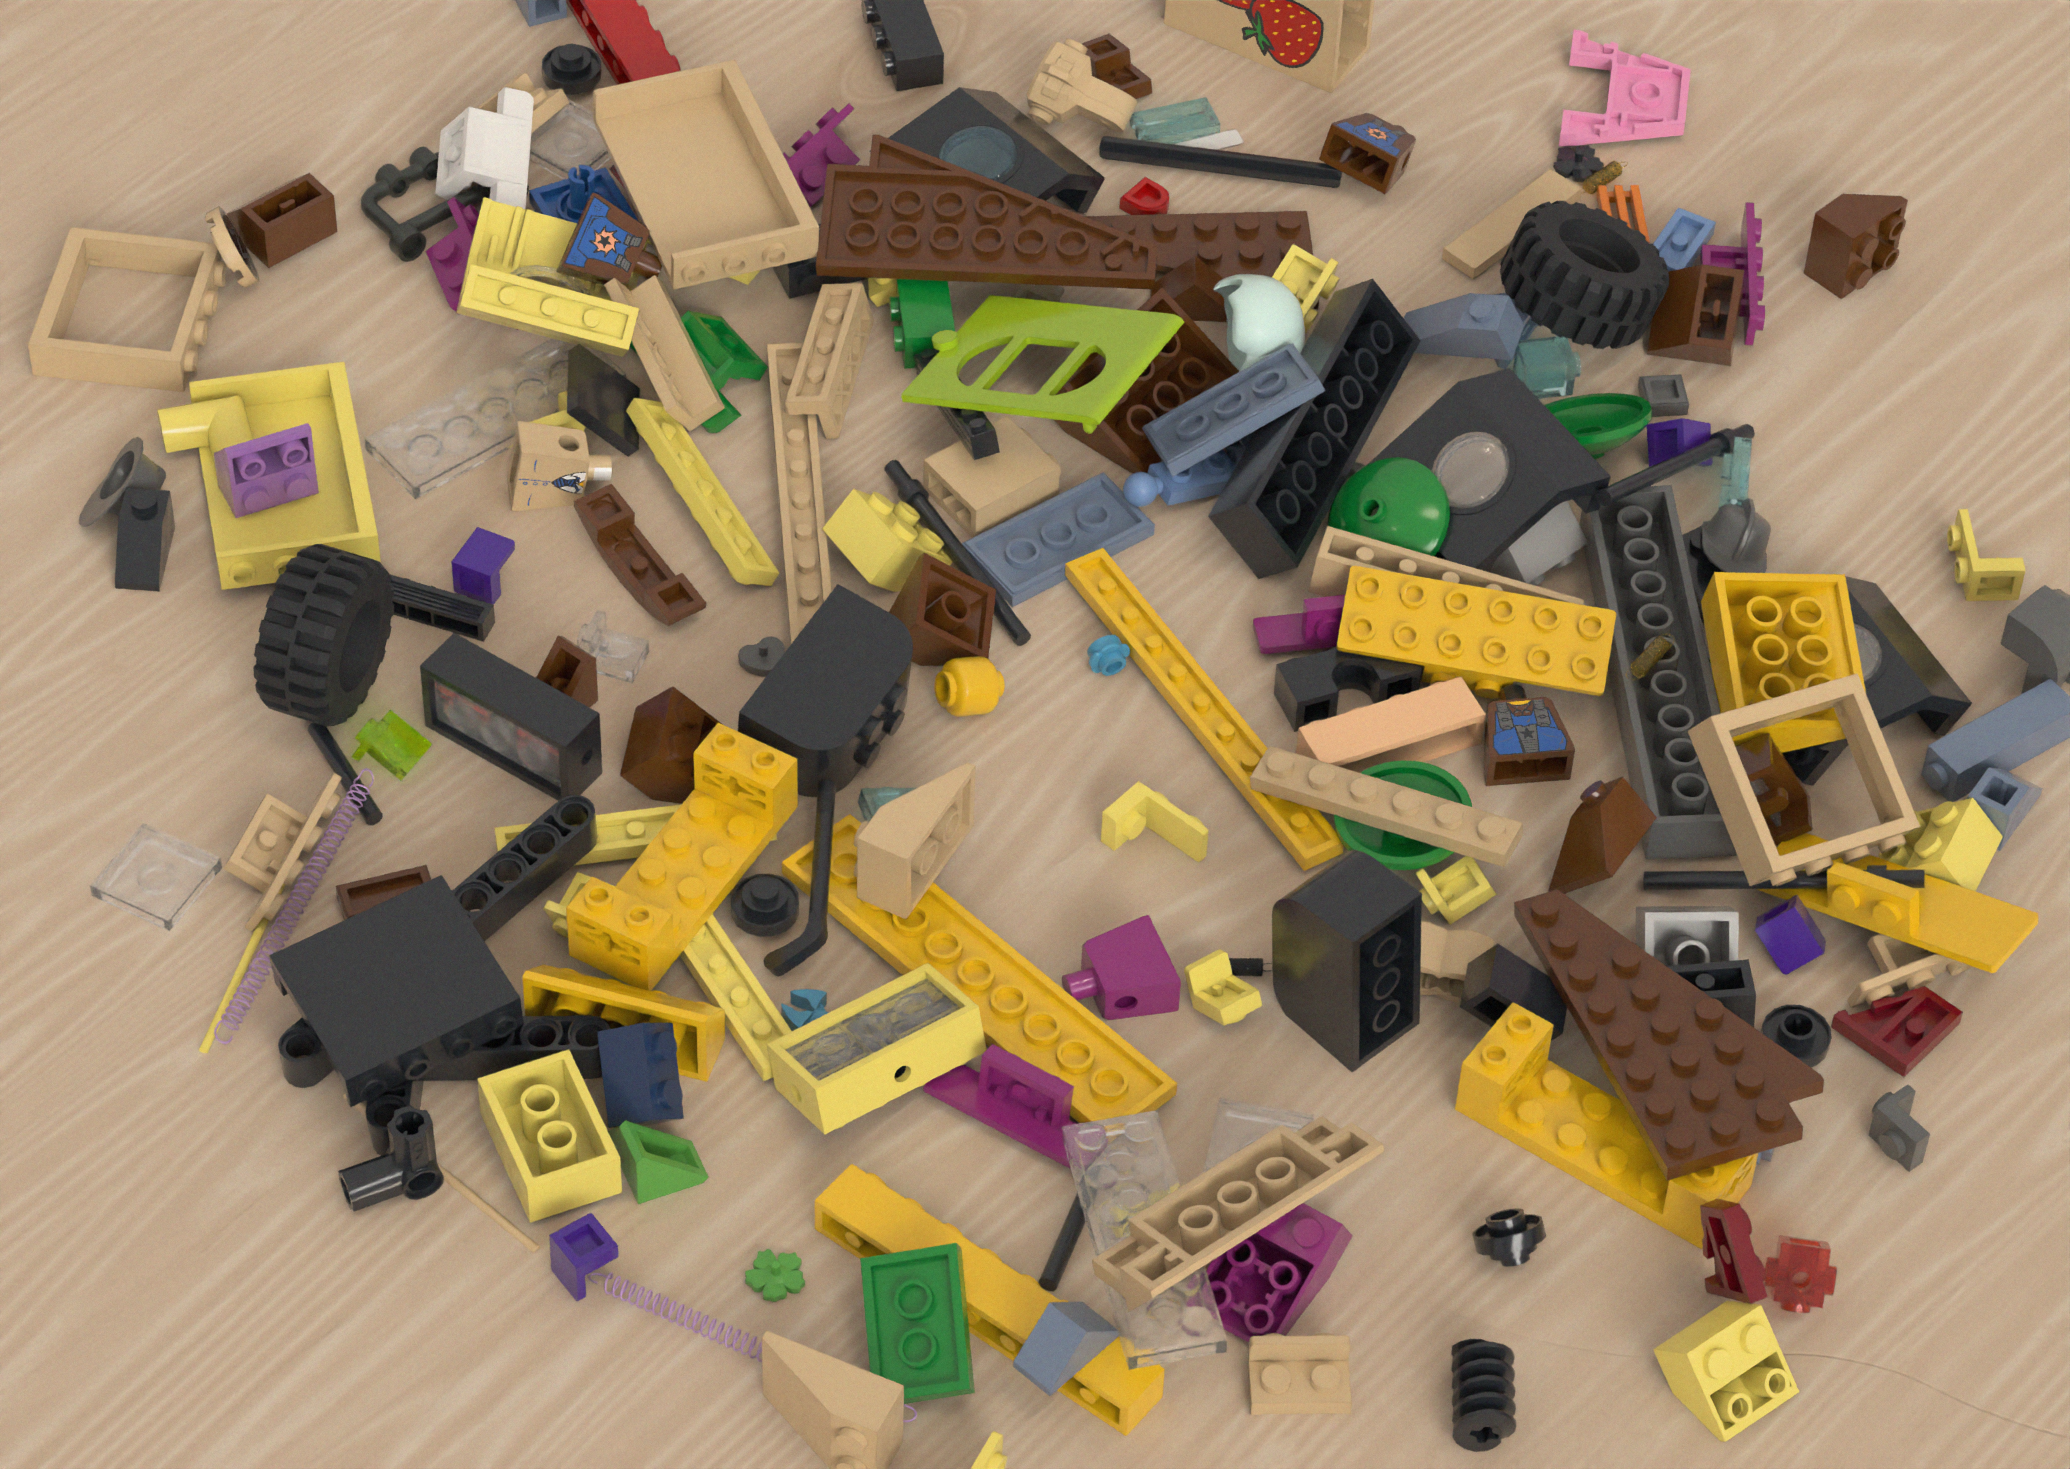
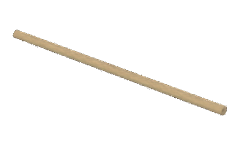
M345 1092V1094L343 1095V1098L347 1101L346 1092ZM364 1102L354 1106L366 1116V1104ZM438 1163L444 1176V1181L531 1252L535 1253L541 1248Z

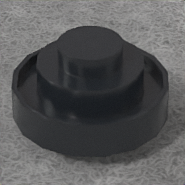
M576 44L558 46L547 52L542 59V78L546 86L552 90L562 89L565 94L576 95L588 92L596 87L601 80V60L598 54L588 47Z
M769 873L755 874L747 877L735 886L731 895L732 919L737 927L748 934L759 937L775 936L786 932L795 924L799 915L798 892L791 882L778 875Z
M1784 1005L1775 1008L1766 1015L1761 1028L1762 1034L1809 1067L1817 1066L1826 1058L1832 1039L1831 1028L1826 1019L1814 1009L1802 1005Z
M1519 1208L1501 1210L1487 1216L1485 1219L1486 1224L1478 1227L1472 1233L1477 1253L1489 1255L1490 1259L1501 1261V1265L1505 1267L1516 1266L1529 1261V1254L1537 1249V1244L1546 1238L1542 1217L1535 1214H1524V1210Z

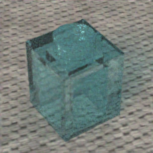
M1555 336L1520 340L1515 351L1513 372L1538 399L1573 395L1575 377H1580L1581 361L1578 352H1572L1567 337L1562 336L1560 338Z

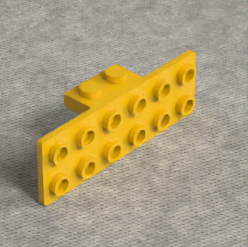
M1352 566L1348 578L1336 648L1342 652L1423 665L1421 682H1427L1430 685L1462 677L1470 690L1475 691L1478 696L1489 699L1499 698L1500 690L1508 685H1513L1514 681L1602 696L1605 689L1616 612L1598 607Z
M1804 833L1788 841L1781 842L1776 849L1779 856L1829 840ZM1872 855L1849 864H1844L1842 858L1832 860L1833 865L1827 869V889H1757L1785 900L1798 895L1803 905L1807 908L1990 973H1995L2039 922V915L2036 912L1925 874V888H1912L1863 871L1867 870L1868 865H1887L1888 870H1912Z

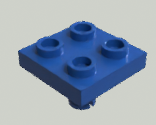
M579 165L578 176L577 169L573 167L569 170L568 179L529 190V202L534 211L540 214L578 223L588 198L594 192L638 221L606 167L593 170L587 165Z

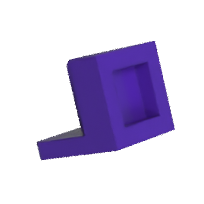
M1685 418L1647 424L1649 467L1708 441L1711 436V424ZM1713 458L1699 463L1697 466H1711Z
M477 527L451 561L454 592L494 605L501 596L500 569L515 550L514 540Z
M1798 895L1757 917L1754 930L1783 974H1789L1824 954L1826 940Z
M592 1213L549 1235L551 1270L576 1301L586 1297L585 1275L619 1257L617 1243Z

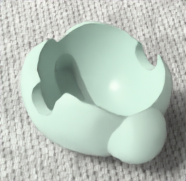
M1238 274L1224 278L1215 285L1213 290L1220 293L1224 298L1227 315L1229 360L1239 372L1290 343L1294 344L1299 353L1302 351L1305 345L1302 309L1297 298L1282 282L1264 275Z

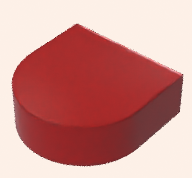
M1144 177L1120 197L1119 209L1130 215L1167 214L1169 210V193L1163 186Z

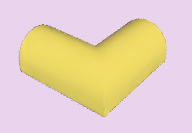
M238 395L157 410L159 427L166 453L209 445L215 466L214 453L254 439L244 401Z

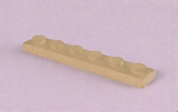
M1273 746L1267 748L1250 776L1252 790L1502 867L1507 865L1523 836L1522 822Z

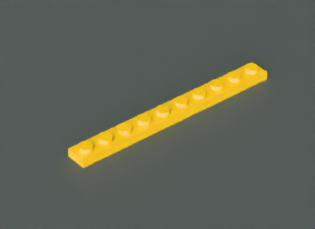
M1101 548L1065 563V576L1109 631L1113 635L1118 636L1122 644L1129 646L1130 657L1300 867L1306 871L1343 854L1344 845L1336 831L1319 810L1251 789L1250 776L1266 752L1267 747L1106 550Z

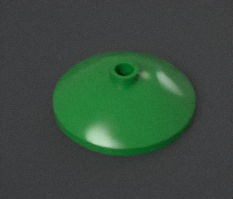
M1587 394L1545 404V407L1594 459L1601 458L1605 455V452L1614 450L1627 443L1643 431L1652 419L1651 404L1644 398L1630 394Z
M1400 457L1381 459L1361 468L1346 481L1333 501L1327 526L1435 556L1444 541L1449 525L1450 506L1448 495L1440 479L1423 464ZM1379 506L1377 513L1371 516L1373 510Z
M1407 760L1391 761L1372 766L1360 772L1361 774L1472 807L1470 796L1463 784L1451 773L1429 763ZM1334 815L1336 833L1348 851L1357 850L1364 852L1391 870L1424 868L1436 864L1454 853L1450 850Z

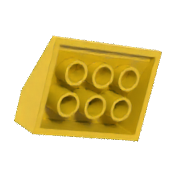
M1714 572L1701 600L1720 713L1853 674H1858L1866 693L1845 574ZM1833 707L1732 737L1734 745L1738 746L1769 733L1781 753L1846 739Z

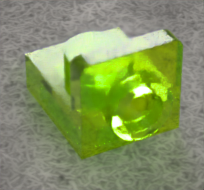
M389 710L379 723L371 718L359 731L354 739L360 745L351 757L359 762L367 753L402 781L429 750L432 743L392 710Z

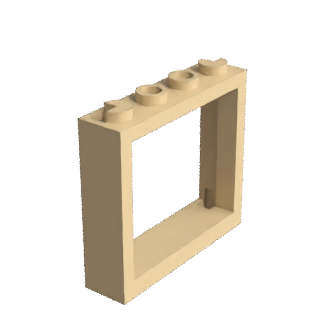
M70 227L28 343L33 375L184 392L190 373L197 372L199 346H205L207 342L209 316H215L217 312L218 288L226 285L225 272L227 265L221 260V254L215 243ZM89 265L195 277L171 351L63 339Z
M1858 674L1717 714L1688 730L1750 886L1771 880L1773 886H1779L1796 879L1795 872L1805 869L1807 876H1811L1831 868L1833 865L1832 860L1842 858L1844 864H1849L1869 856V849L1878 846L1881 853L1887 852L1894 847L1906 844L1904 836L1920 827ZM1833 707L1881 825L1779 856L1732 737Z

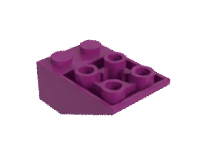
M1302 1203L1212 1260L1185 1308L1248 1343L1252 1336H1264L1270 1333L1286 1336L1328 1281L1353 1236L1342 1223Z

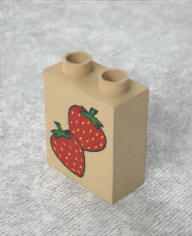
M1166 0L1164 24L1332 93L1370 48L1375 0Z

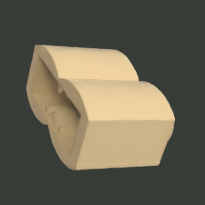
M1421 921L1420 995L1436 994L1445 1000L1460 1003L1468 963L1493 947L1494 940L1474 930L1447 931L1431 922Z

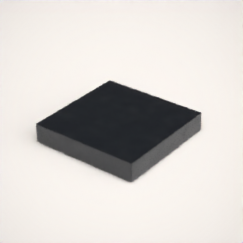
M578 344L568 351L567 414L624 455L630 456L639 450V433L626 410L633 398L640 399V388L581 344Z

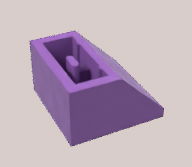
M308 423L233 445L214 453L218 487L235 518L319 493L312 431Z

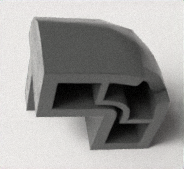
M2044 585L2007 616L2001 645L2029 663L2022 694L2050 678L2059 687L2064 682L2070 684V595L2061 589L2052 590Z

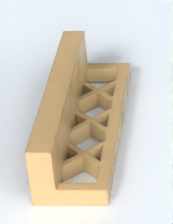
M654 275L632 291L615 277L604 284L613 302L639 308L631 341L665 411L686 429L692 431L723 410L725 407L663 281Z
M863 283L822 284L785 401L789 415L818 414L826 439L839 438L874 323Z

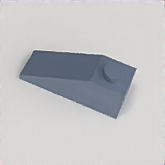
M1469 293L1406 312L1404 316L1405 321L1421 340L1414 352L1419 354L1512 360L1524 327L1510 296Z

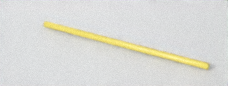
M284 883L278 892L279 894H282L286 886ZM264 917L256 926L199 1048V1051L202 1053L209 1052L215 1039V1027L222 1020L221 1017L226 1013V1008L230 1006L229 1002L233 1000V995L236 993L267 927L269 920ZM222 1022L219 1024V1026H218V1028H217V1031H216V1034H217V1032H218V1030H219V1028H220Z

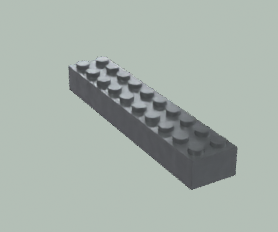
M1672 485L1649 486L1610 505H1601L1599 510L1586 514L1582 510L1579 523L1588 542L1584 545L1595 606L1616 612L1608 672L1631 787L1657 817L1641 838L1645 859L1736 856V850L1688 734V730L1707 718L1721 713Z

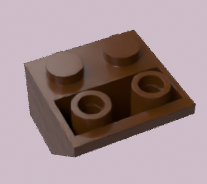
M310 173L290 180L226 213L245 246L268 268L338 232L334 195Z
M1841 194L1821 208L1814 216L1804 274L1840 299L1855 289H1862L1870 278L1882 270L1890 269L1898 259V245L1901 232L1906 224L1904 216L1908 200L1902 196Z
M1701 264L1668 271L1669 286L1652 319L1647 355L1731 366L1744 291V270Z
M674 686L670 687L635 708L620 776L652 800L683 804L695 789L693 753L717 723H722Z

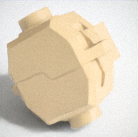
M1066 38L1064 44L1058 41L1052 43L1026 93L1030 108L1028 115L1044 125H1050L1052 120L1063 124L1079 114L1108 129L1120 133L1124 132L1138 104L1137 100L1126 92L1092 76L1091 60L1086 55L1088 49L1084 45L1069 38Z

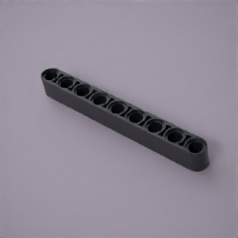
M570 795L560 799L452 890L484 941L595 847L598 835L594 804L588 798L581 795ZM303 1017L280 1037L278 1043L284 1078L289 1084L299 1088L312 1087L334 1070ZM303 1055H307V1056H308V1057H306V1058L297 1059V1057H299V1056H303Z

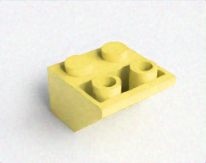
M853 489L822 528L869 584L895 593L902 589L916 561L923 553L949 566L953 562L943 551L944 542L931 530L923 528L918 522L920 515L914 508L903 501H899L898 504L892 503L878 492H873L870 495Z
M1974 798L1957 802L1948 801L1934 808L1918 812L1914 811L1920 827L1904 836L1906 844L1894 847L1884 853L1880 852L1878 858L1912 870H1925L1927 875L1976 891L2003 836Z
M1726 1301L1653 1349L1672 1393L1719 1441H1728L1799 1393L1760 1304Z

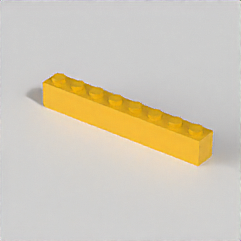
M851 1164L815 1199V1230L859 1259L957 1243L962 1249L969 1332L1012 1361L1016 1358L1050 1302H1069L1067 1300H1059L1041 1288L1040 1284L1033 1277L1018 1273L1003 1263L999 1256L990 1249L980 1248L965 1238L955 1226L949 1223H942L925 1212L917 1201L912 1198H904L887 1187L879 1176L874 1173H866L854 1164ZM1118 1336L1057 1391L1127 1436L1163 1397L1165 1369L1160 1366L1153 1356L1146 1352L1135 1350L1120 1340Z

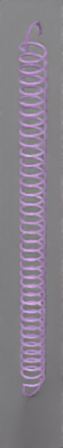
M363 769L360 775L354 779L353 785L350 786V791L346 793V798L342 801L343 804L339 806V811L335 813V817L331 820L332 824L328 825V830L325 831L324 837L321 838L320 844L316 847L317 850L313 852V857L309 859V864L305 867L306 870L302 872V877L298 879V884L294 886V890L290 894L291 897L287 899V904L283 906V911L279 913V917L275 920L276 924L272 925V931L268 932V938L264 940V944L256 954L257 958L253 960V965L249 966V972L245 973V979L241 981V986L237 988V993L233 995V1000L229 1002L230 1006L226 1008V1013L221 1017L222 1020L216 1025L214 1034L220 1043H230L233 1036L226 1042L221 1041L216 1034L219 1024L223 1022L228 1028L239 1030L236 1023H243L240 1016L244 1017L247 1015L243 1009L248 1010L251 1008L247 1002H254V998L251 995H258L256 989H261L262 985L260 982L266 981L263 975L270 974L267 968L272 967L260 961L265 960L270 963V958L264 953L270 955L275 953L267 946L274 947L278 951H280L279 948L285 947L283 941L289 940L286 934H292L290 927H296V923L293 920H300L298 914L304 913L301 907H307L308 904L305 900H311L309 894L315 893L313 887L319 886L316 880H322L321 874L326 873L324 867L330 866L327 860H333L332 854L337 853L335 847L341 846L338 840L342 841L345 839L343 834L348 833L346 827H352L350 821L356 819L353 814H359L358 808L363 807L361 801H366L365 795L370 794V790L364 785L355 784V782L364 771H369L372 776L370 788L374 781L373 773L370 769ZM356 786L364 787L368 790V793L362 792ZM353 792L361 794L364 799L356 797ZM347 799L350 804H344L345 800ZM349 799L358 801L361 806L353 804ZM345 805L355 808L357 812L350 811ZM340 812L343 817H337V814ZM342 812L349 813L354 818H347ZM338 818L346 820L350 823V825L348 826L341 823L338 820ZM336 819L340 824L333 823V821ZM334 825L343 827L346 832L338 830ZM331 832H336L343 838H337ZM327 838L337 841L339 845L332 844ZM323 839H326L328 843H322ZM323 845L332 847L335 852L329 851ZM319 846H322L325 850H319ZM318 852L321 857L315 856V853ZM320 852H325L332 858H326ZM316 858L326 861L328 865L321 864ZM310 865L314 870H308L307 868ZM312 865L321 867L324 872L318 871ZM307 872L310 877L304 876V873ZM309 872H314L320 876V879L315 878ZM303 878L307 884L300 883V880ZM305 878L313 880L317 885L310 884ZM299 885L302 890H296V887ZM301 885L310 887L313 892L307 891ZM294 892H296V894H297L299 897H295V896H292V895H293ZM298 892L305 893L309 896V899L302 897ZM294 898L303 901L305 905L299 904ZM292 899L295 904L289 903V900ZM288 905L291 910H285V907ZM290 905L300 908L302 912L294 910ZM284 912L287 917H281V914ZM286 912L295 914L298 919L292 918ZM279 919H281V921H282L284 924H279V923H277V922H278ZM283 919L293 922L294 926L287 924ZM278 925L288 928L290 932L284 931ZM277 926L280 931L274 930V927ZM273 932L277 938L270 937V934ZM275 932L283 934L287 939L279 937ZM269 939L272 944H266V941ZM271 939L281 942L283 946L277 945ZM265 946L270 952L262 951V948ZM262 953L265 958H259L258 955ZM258 960L261 965L255 964V961ZM254 966L258 972L251 971V968ZM257 967L265 969L268 973L261 972ZM250 973L254 979L247 978V975ZM252 973L260 975L264 980L256 978ZM246 980L250 986L243 985V982ZM248 980L258 983L260 987L254 986ZM242 987L247 993L239 992V989ZM244 987L251 988L256 994L249 992ZM239 994L243 1000L235 999V996ZM241 994L249 996L252 1001L245 999ZM235 1001L239 1007L232 1006V1002ZM237 1001L245 1003L248 1008L243 1007ZM229 1008H231V1010L236 1014L228 1013L227 1011ZM233 1008H237L243 1011L245 1014H240L236 1012ZM227 1015L230 1020H224V1016ZM229 1015H233V1016L239 1018L241 1021H240V1022H239V1021H236V1020H234L233 1018H231ZM225 1022L232 1023V1024L235 1025L237 1028H232V1027H230L229 1025H227Z
M612 1272L608 1276L600 1273H593L588 1276L589 1280L596 1284L598 1282L592 1280L591 1276L599 1275L605 1277V1293H612L614 1298L620 1297L622 1301L628 1300L630 1305L636 1304L640 1309L644 1307L646 1312L652 1311L655 1316L660 1314L662 1319L668 1318L671 1323L676 1321L678 1326L684 1325L686 1330L692 1329L694 1333L700 1332L702 1337L708 1336L712 1341L716 1339L718 1344L725 1343L727 1348L733 1346L734 1351L741 1350L743 1355L749 1353L750 1358L757 1357V1360L762 1362L759 1359V1354L762 1352V1341L758 1346L757 1354L755 1356L751 1355V1351L757 1342V1336L753 1337L749 1351L745 1353L743 1352V1347L748 1341V1332L743 1336L741 1347L735 1349L734 1345L741 1335V1329L736 1331L732 1344L727 1345L726 1341L733 1331L732 1325L728 1327L724 1340L719 1342L718 1337L725 1327L724 1322L719 1325L716 1337L711 1338L710 1333L716 1326V1318L712 1320L708 1333L704 1335L702 1330L708 1322V1315L704 1316L700 1330L695 1331L694 1326L700 1319V1311L695 1314L692 1326L688 1328L686 1323L692 1315V1307L686 1312L684 1322L679 1324L678 1319L685 1309L684 1304L679 1307L676 1319L671 1320L670 1316L677 1305L676 1300L671 1303L668 1315L663 1317L662 1312L668 1304V1297L664 1298L660 1312L655 1313L654 1309L661 1298L660 1293L655 1296L652 1308L648 1310L646 1305L653 1295L652 1290L648 1291L644 1305L639 1306L638 1302L645 1291L644 1286L639 1289L636 1301L632 1303L630 1298L636 1291V1283L632 1284L628 1298L623 1299L622 1295L629 1285L628 1279L623 1282L620 1294L616 1296L614 1291L620 1284L621 1276L616 1277L611 1292H607L606 1285L608 1279L613 1278ZM904 1404V1406L914 1411L915 1416L911 1420H903V1422H911L916 1419L917 1412L914 1408Z

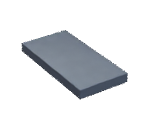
M1290 343L1144 425L1142 429L1173 477L1323 393L1325 390L1319 378L1293 343Z
M1102 472L963 542L962 545L1000 595L1011 607H1014L1067 580L1065 576V563L1101 548H1104L1112 557L1153 536L1155 524L1137 506L1130 504L1126 500L1123 491Z

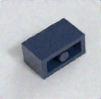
M639 1023L598 1031L608 1128H617L624 1121L647 1126L684 1119L683 1093L679 1081L676 1056L677 1043L674 1038L673 1023Z

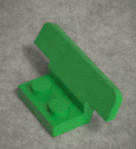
M687 311L681 317V320L725 407L702 423L701 426L709 433H718L742 416L719 390L725 386L729 378L740 380L743 377L760 380L768 366L722 317ZM631 341L630 348L638 355Z

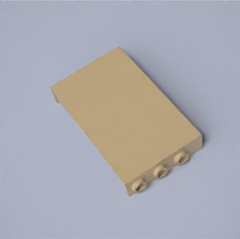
M735 59L593 90L594 124L642 225L650 230L648 237L673 290L817 257L819 225Z

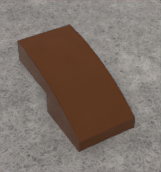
M1110 33L1082 43L1088 49L1086 55L1091 60L1093 77L1126 92L1135 99L1152 94L1151 79L1131 64L1130 49Z

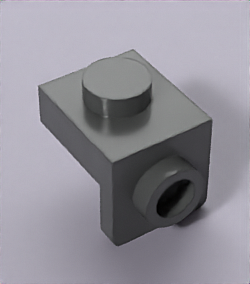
M1910 1085L1904 1086L1894 1094L1888 1092L1878 1099L1872 1108L1873 1118L1868 1134L1880 1145L1886 1156L1896 1160L1908 1172L1923 1163L1930 1133L1910 1116L1916 1093Z

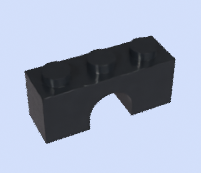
M1333 647L1327 651L1301 658H1292L1277 664L1274 695L1294 732H1297L1299 727L1313 721L1336 716L1340 690H1360L1366 693L1374 704L1388 700L1395 695H1404L1419 690L1422 668L1417 664L1342 652Z

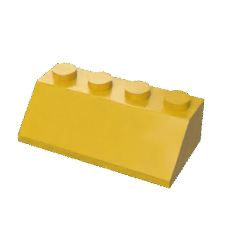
M545 964L525 970L522 977L525 1016H599L607 1021L610 1029L639 1023H673L674 1038L677 1043L676 1056L679 1075L708 1082L725 1041V1009L714 1007L706 1002H694L670 996L662 991L641 989L625 985L617 980H605L578 973L573 969L557 968Z

